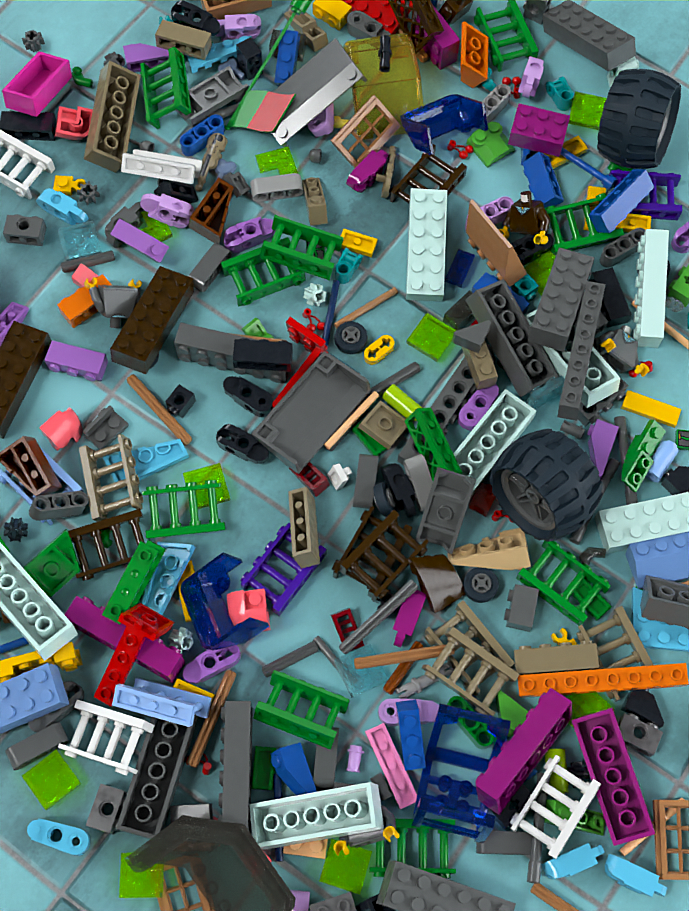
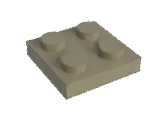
M380 400L360 423L358 428L389 450L404 433L407 426L404 422L406 420L404 417Z

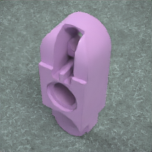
M255 14L225 15V19L218 20L220 32L215 36L221 37V41L234 40L242 36H251L252 39H255L261 30V19Z
M529 57L518 92L523 93L522 97H535L544 69V60Z
M330 104L308 123V129L316 138L333 132L334 104Z
M151 193L144 194L140 201L141 207L144 211L148 212L149 217L177 228L187 227L189 225V218L195 211L191 204L165 194H161V196Z
M415 699L384 700L378 709L379 719L386 726H398L396 702ZM416 699L421 724L433 723L438 719L441 713L438 704L433 701ZM387 709H393L394 714H387Z

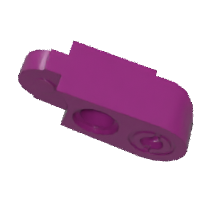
M383 149L377 153L372 150L350 173L346 184L357 192H363L368 187H371L375 182L376 174L382 175L383 166L388 159L389 153Z
M416 590L400 607L393 626V630L398 631L394 646L401 648L406 635L412 636L426 599V594L420 590Z

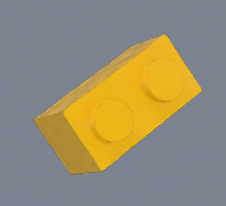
M315 0L313 2V15L339 31L347 23V17L352 12V6L342 0Z

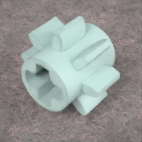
M310 283V286L305 288L303 298L308 299V305L319 307L320 303L325 301L327 292L322 290L323 285Z
M180 627L179 631L173 629L168 637L169 647L174 646L181 653L183 649L189 651L193 644V633L184 627Z

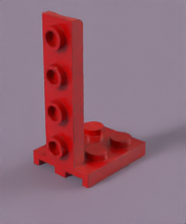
M289 317L286 321L287 331L290 335L289 338L295 343H302L304 348L311 354L273 401V408L324 351L327 352L328 349L324 339L292 317Z
M142 603L121 613L118 622L124 624L126 628L94 695L95 698L112 707L116 685H124L145 638L154 641L171 630L175 623Z

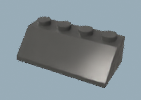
M646 575L640 604L641 616L648 620H656L689 629V585Z

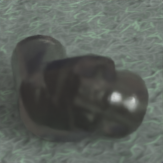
M586 548L579 555V562L590 565V560L594 557L605 558L606 549Z

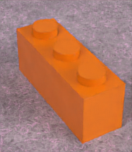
M103 274L95 277L97 279L95 287L97 288L98 285H112ZM85 286L78 288L74 294L63 298L57 304L60 313L72 328H75L98 312L91 299L89 289Z

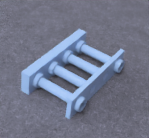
M42 450L55 475L57 476L59 482H62L66 486L64 488L65 491H63L62 493L73 491L84 492L83 489L49 455H47ZM0 469V482L4 485L8 483L31 506L34 498L37 496L33 494L29 498L22 491L25 486L20 482L16 485L9 478L13 474L7 470L3 472ZM51 519L41 520L42 523L46 521L50 526L53 524Z
M137 677L135 678L134 687L123 684L116 685L112 706L190 727L193 725L195 714L202 718H208L212 698Z

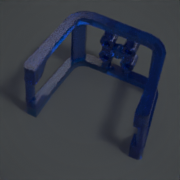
M439 703L425 753L426 768H422L411 826L420 828L423 825L470 837L478 843L483 844L494 828L496 815L488 814V807L480 802L479 807L469 805L466 800L461 799L458 801L460 796L463 798L469 797L470 794L478 796L476 786H473L468 780L458 781L451 779L447 775L441 777L430 775L432 762L434 760L485 773L489 768L488 764L491 759L501 753V747L509 733L511 721ZM459 717L488 724L486 731L496 737L489 759L437 747L442 726L444 724L457 723ZM428 783L437 785L439 791L443 793L448 792V795L440 794L436 797L426 794ZM426 813H431L474 824L476 829L471 830L424 817Z

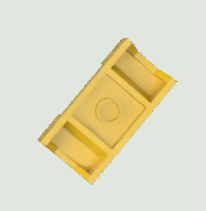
M71 641L45 661L36 651L0 660V683L46 663L57 664L66 672L77 670V666L83 665L80 650H75L74 644Z

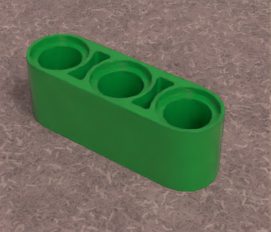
M453 696L450 698L446 706L449 716L477 748H488L494 741V734L462 697ZM458 702L461 705V710L454 711L451 708V703ZM472 718L475 726L467 727L465 719ZM479 734H486L489 742L487 744L481 743L478 738Z

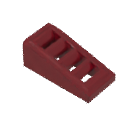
M310 462L299 474L289 468L315 497L320 495L330 485L328 478Z
M348 607L330 615L342 643L348 638H344L343 634L357 629L352 612ZM343 616H348V619L343 620L341 622L337 621V619ZM351 623L352 626L341 630V626ZM363 640L360 643H358L351 651L365 646Z

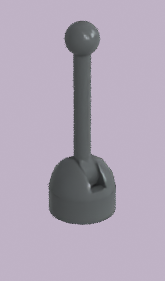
M129 138V142L139 146L140 150L154 151L155 145L153 142L145 140L139 143Z

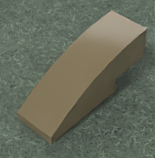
M291 10L284 13L287 21L293 13ZM306 12L304 15H295L290 25L295 31L299 32L300 38L314 52L329 44L326 32L317 26L316 20Z

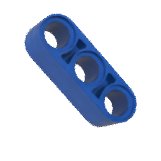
M217 114L211 115L180 137L182 153L185 156H193L206 147L208 138L212 134L220 133L224 135L223 118Z

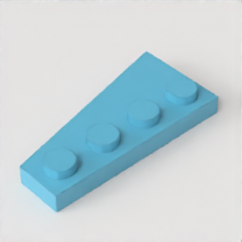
M242 36L234 40L212 43V47L205 60L186 55L192 74L198 72L197 69L203 66L205 69L212 67L211 63L217 61L223 63L230 56L236 58V44L251 36Z
M181 439L158 443L148 448L140 447L138 450L131 451L136 461L135 472L139 480L189 458ZM118 452L119 454L104 456L103 459L106 465L122 461L121 452ZM124 469L111 473L115 482L126 479Z
M157 542L158 545L167 550L145 590L142 601L143 605L163 615L196 548L194 545Z

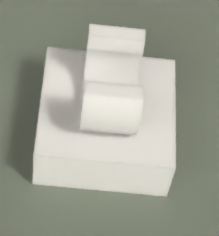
M340 464L332 466L327 475L336 491L345 486L349 480L348 475H351L352 471L349 467L342 469Z

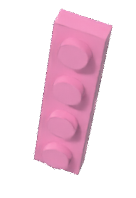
M382 723L365 731L399 809L401 810L418 802L419 798L385 724Z

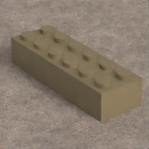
M108 61L100 70L83 159L116 173L122 167L123 153H127L141 75L112 61Z

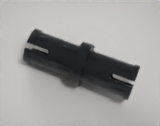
M382 35L380 37L378 57L380 58L379 70L381 72L390 71L392 51L390 49L391 37L389 35Z

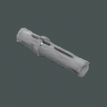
M448 661L442 665L439 673L447 677L452 674L454 668L445 671V669L452 666ZM424 674L417 679L415 677L412 678L411 682L396 688L395 691L397 694L405 691V693L398 696L399 699H405L414 693L422 692V689L439 680L433 681Z

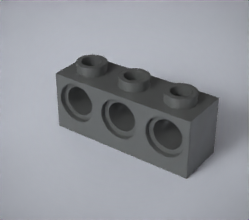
M620 379L618 391L604 398V402L599 401L588 408L581 402L577 419L584 426L589 423L594 424L600 418L599 414L601 412H608L613 407L612 403L616 399L620 401L627 394L625 391L629 385ZM583 409H588L591 413H585Z

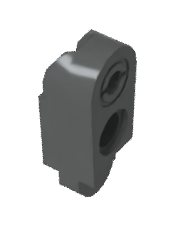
M361 11L349 13L347 17V30L356 40L377 50V47L380 48V37L382 35H389L392 45L391 33L383 29L381 23Z
M140 202L135 203L129 209L124 206L106 225V240L114 248H118L123 244L122 241L110 235L118 219L136 228H139L144 223L140 219L146 211L141 207Z
M72 681L63 682L67 697L70 692H75V695L70 699L68 698L69 705L58 709L56 713H48L28 722L29 728L37 733L64 719L76 709L74 706L77 700H84L82 687Z

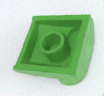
M489 122L472 133L466 143L473 147V152L487 168L515 151L512 145H508L509 140L502 132V126L498 122Z

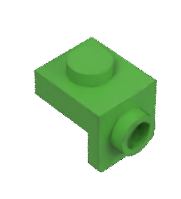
M254 318L242 328L245 335L274 338L271 334L267 333L258 318Z

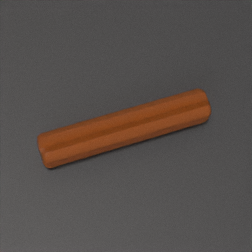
M415 641L409 650L424 648V646L420 642ZM415 661L400 663L384 685L383 690L390 695L393 694Z

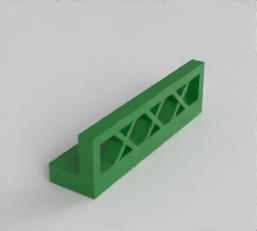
M417 408L404 422L419 453L426 460L432 481L434 480L437 467L462 474V470L432 408ZM415 418L418 422L417 429H415L412 423ZM422 434L425 437V445L421 442ZM429 451L433 454V461L429 459Z

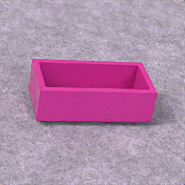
M39 51L2 90L6 108L37 117L72 78L69 60Z

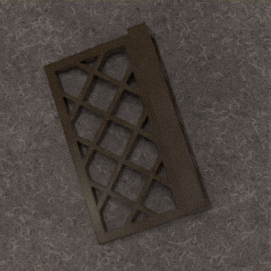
M388 0L413 54H417L436 35H440L444 31L430 0H411L413 7L409 6L410 0H405L404 4L401 3V0ZM400 7H404L403 16L400 13ZM409 9L412 10V19L408 18ZM417 14L420 18V22L416 21ZM408 22L411 23V30H410V31H409L408 28H407ZM416 25L420 26L419 34L415 33ZM424 29L428 35L427 37L424 36ZM415 37L418 38V46H417V47H416V45H415V43H414Z

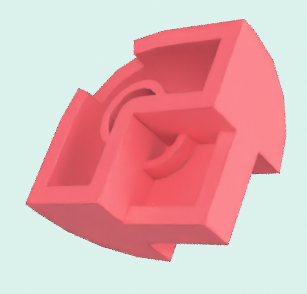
M59 106L55 136L69 140H82L86 138L89 132L93 109L78 106L77 110Z
M70 407L64 412L57 411L39 427L42 434L57 451L60 448L66 447L71 438L77 443L83 431L77 414Z
M264 588L249 591L240 590L226 595L229 619L236 629L245 633L271 630Z

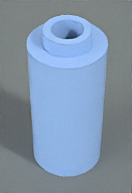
M670 440L661 442L651 458L654 462L645 476L647 479L653 482L661 480L679 452L674 442Z

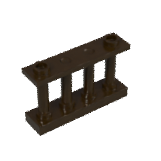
M433 144L429 149L426 148L419 161L404 178L391 188L390 202L393 203L400 197L409 204L410 195L404 192L408 185L415 189H428L414 180L419 173L439 185L438 190H447L448 197L466 176L467 166L461 163L457 168H453L435 156L436 145ZM431 161L448 172L450 177L447 180H443L426 169L425 166Z
M371 506L368 511L365 510L363 512L359 528L341 559L335 561L332 567L335 579L340 574V564L355 550L354 547L358 540L364 541L369 536L364 533L367 524L371 523L377 527L382 522V520L373 516L375 507ZM405 524L403 530L411 535L413 527ZM388 530L387 532L397 539L394 547L401 552L406 542L394 531ZM375 543L374 547L385 552L387 556L383 563L392 569L397 559L380 544L377 545ZM362 557L359 561L376 569L378 574L373 580L382 586L387 576L367 558L364 559ZM348 571L345 575L367 586L366 588L369 589L368 596L372 598L375 591L354 572Z
M140 508L68 531L82 573L76 574L77 579L82 578L83 581L94 578L96 573L130 562L132 557L128 558L119 528H121V524L128 522L132 527L137 546L140 541L144 542L139 526L140 518H143ZM108 528L113 533L121 559L110 564L100 535L102 530ZM89 534L90 537H93L101 567L91 570L81 542L83 540L82 536Z
M395 510L371 532L339 567V571L345 575L348 571L354 572L375 591L371 599L373 602L378 598L382 600L389 592L387 588L410 565L408 558L385 539L386 536L384 534L388 530L394 531L415 550L410 556L422 557L428 551L426 547L429 540L426 539L421 545L398 525L399 514ZM375 543L377 545L380 544L402 564L395 572L372 553L371 548ZM362 557L364 559L367 558L388 577L382 586L358 566V561Z

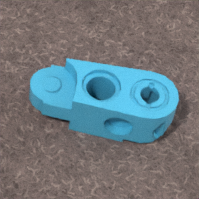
M48 188L36 199L37 204L43 210L73 227L76 223L85 225L89 220L87 214L79 209L77 201L60 191L57 192Z
M40 818L30 822L27 827V833L31 840L71 855H83L90 846V835L80 828ZM57 830H61L62 838L55 842L53 834ZM75 838L80 839V843L77 846L73 844Z
M589 843L559 855L556 860L553 858L542 863L541 867L545 875L550 879H558L564 876L569 877L598 864L595 857L605 853L601 844L591 848Z
M608 854L605 863V873L611 879L618 881L617 884L639 894L653 897L655 893L665 897L667 887L658 883L660 876L625 859Z

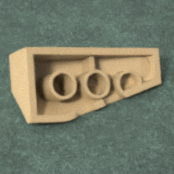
M521 528L499 532L498 537L490 540L488 537H485L479 544L469 543L455 548L452 554L448 553V560L452 565L502 570H521L522 568L531 567L526 536Z

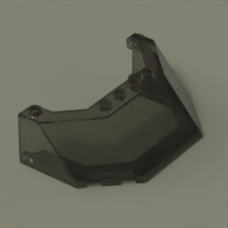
M182 815L124 858L134 872H143L155 864L185 868L214 911H293L296 898L244 824Z

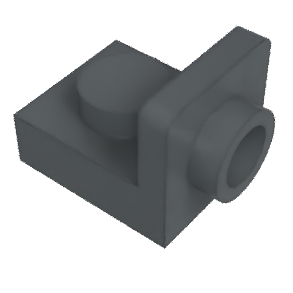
M230 172L223 177L225 182L234 187L233 193L236 198L251 190L240 172L235 174Z

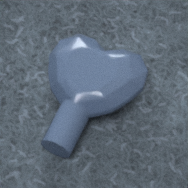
M229 57L227 61L218 66V71L230 66L234 75L241 80L246 76L239 70L238 62L233 57Z
M220 158L217 167L214 168L218 174L216 180L218 177L223 180V177L230 172L233 174L237 167L235 162H226Z

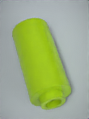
M392 384L382 396L383 400L406 419L417 408H423L395 384Z
M549 749L545 754V764L550 757L554 759L555 755L560 757L558 765L567 770L565 749ZM552 772L549 785L564 795L569 793L568 781Z

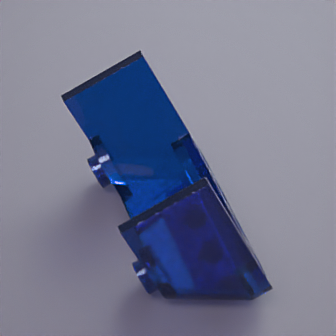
M458 94L445 96L400 116L401 124L415 149L430 155L434 154L432 140L453 130H459L462 133H468L473 128L484 131L488 130L485 103Z
M224 552L186 578L180 588L200 644L204 649L211 651L244 644L269 627L267 622L251 617L242 623L233 625L221 594L230 587L228 572L243 562L242 559Z

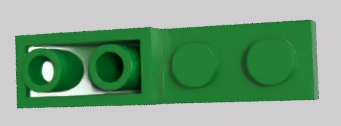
M649 420L641 435H635L624 459L622 481L633 492H637L654 462L651 457L666 433V430L656 420Z

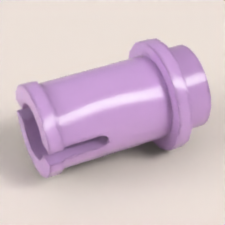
M350 745V749L347 750L349 758L346 771L360 773L361 755L364 754V751H362L361 746Z

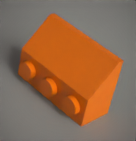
M464 21L462 22L461 81L474 88L488 79V36Z

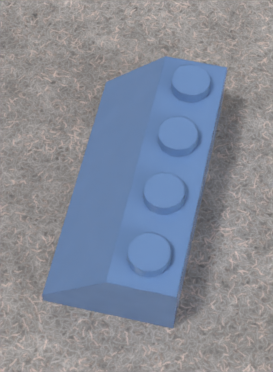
M689 532L629 544L625 555L638 589L643 588L646 575L670 581L689 579Z

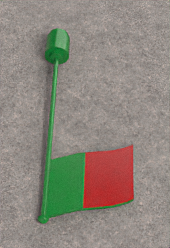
M292 0L289 4L292 7L291 11L293 13L228 124L224 125L226 130L246 128L264 133H271L276 130L296 94H278L265 90H252L295 15H304L312 0Z

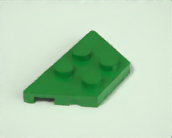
M67 529L23 567L48 597H52L81 569Z

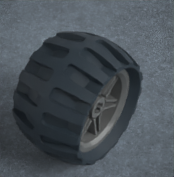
M629 69L620 71L610 87L603 107L597 136L598 153L607 160L626 168L649 169L658 167L665 156L676 124L682 88L680 83L670 76L655 70Z
M552 429L534 431L515 440L499 456L490 476L492 492L496 496L501 509L505 511L509 519L520 527L524 533L533 536L534 539L539 541H554L578 530L593 515L603 495V482L600 480L599 471L594 466L590 456L573 439L568 438L560 431H552Z

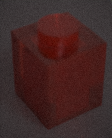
M480 484L470 503L469 509L485 517L487 516L496 499L492 492V485Z

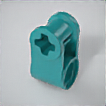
M562 76L554 82H546V91L557 108L561 111L569 110L572 105L574 92L566 79Z
M345 248L335 266V280H339L340 284L348 283L360 266L363 255L355 254L349 251V248Z

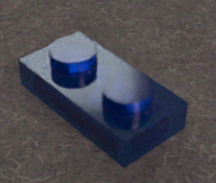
M458 249L445 277V282L462 288L475 255Z

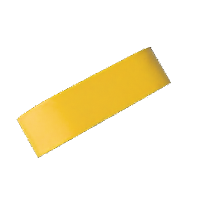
M383 335L365 349V362L370 365L380 362L393 351L394 339L389 335ZM383 342H384V343H388V342H389V347H388V346H384V347L382 348ZM376 352L375 358H369V353L374 354Z

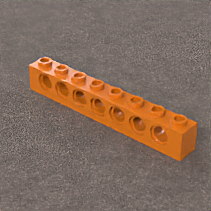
M686 663L519 675L518 677L519 696L521 698L540 697L542 693H547L550 688L561 695L684 687L689 685Z

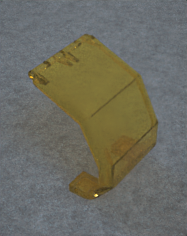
M407 33L389 35L391 37L390 49L392 51L389 72H381L379 70L380 58L378 57V51L380 50L381 36L347 41L343 48L367 78L366 82L361 79L352 86L354 113L372 95H375L400 124V128L393 135L406 134L407 129H410V133L423 131L425 115L422 83L411 37ZM374 107L366 118L373 123L381 113ZM383 117L374 127L381 134L390 123ZM364 120L356 127L357 134L360 136L369 128ZM371 130L362 140L372 139L373 134H375L374 131Z

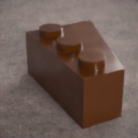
M218 177L189 218V228L213 243L217 242L220 244L234 187Z
M22 436L0 452V463L6 467L9 473L16 476L19 482L35 496L52 494L62 487L35 438Z

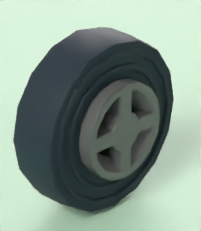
M348 321L336 329L334 339L340 351L346 354H356L364 349L368 336L367 331L361 324Z
M386 483L376 484L373 487L374 500L378 510L386 518L393 510L396 511L395 499Z
M477 567L466 574L463 587L469 599L474 602L484 603L494 598L498 592L499 583L493 571L488 568Z

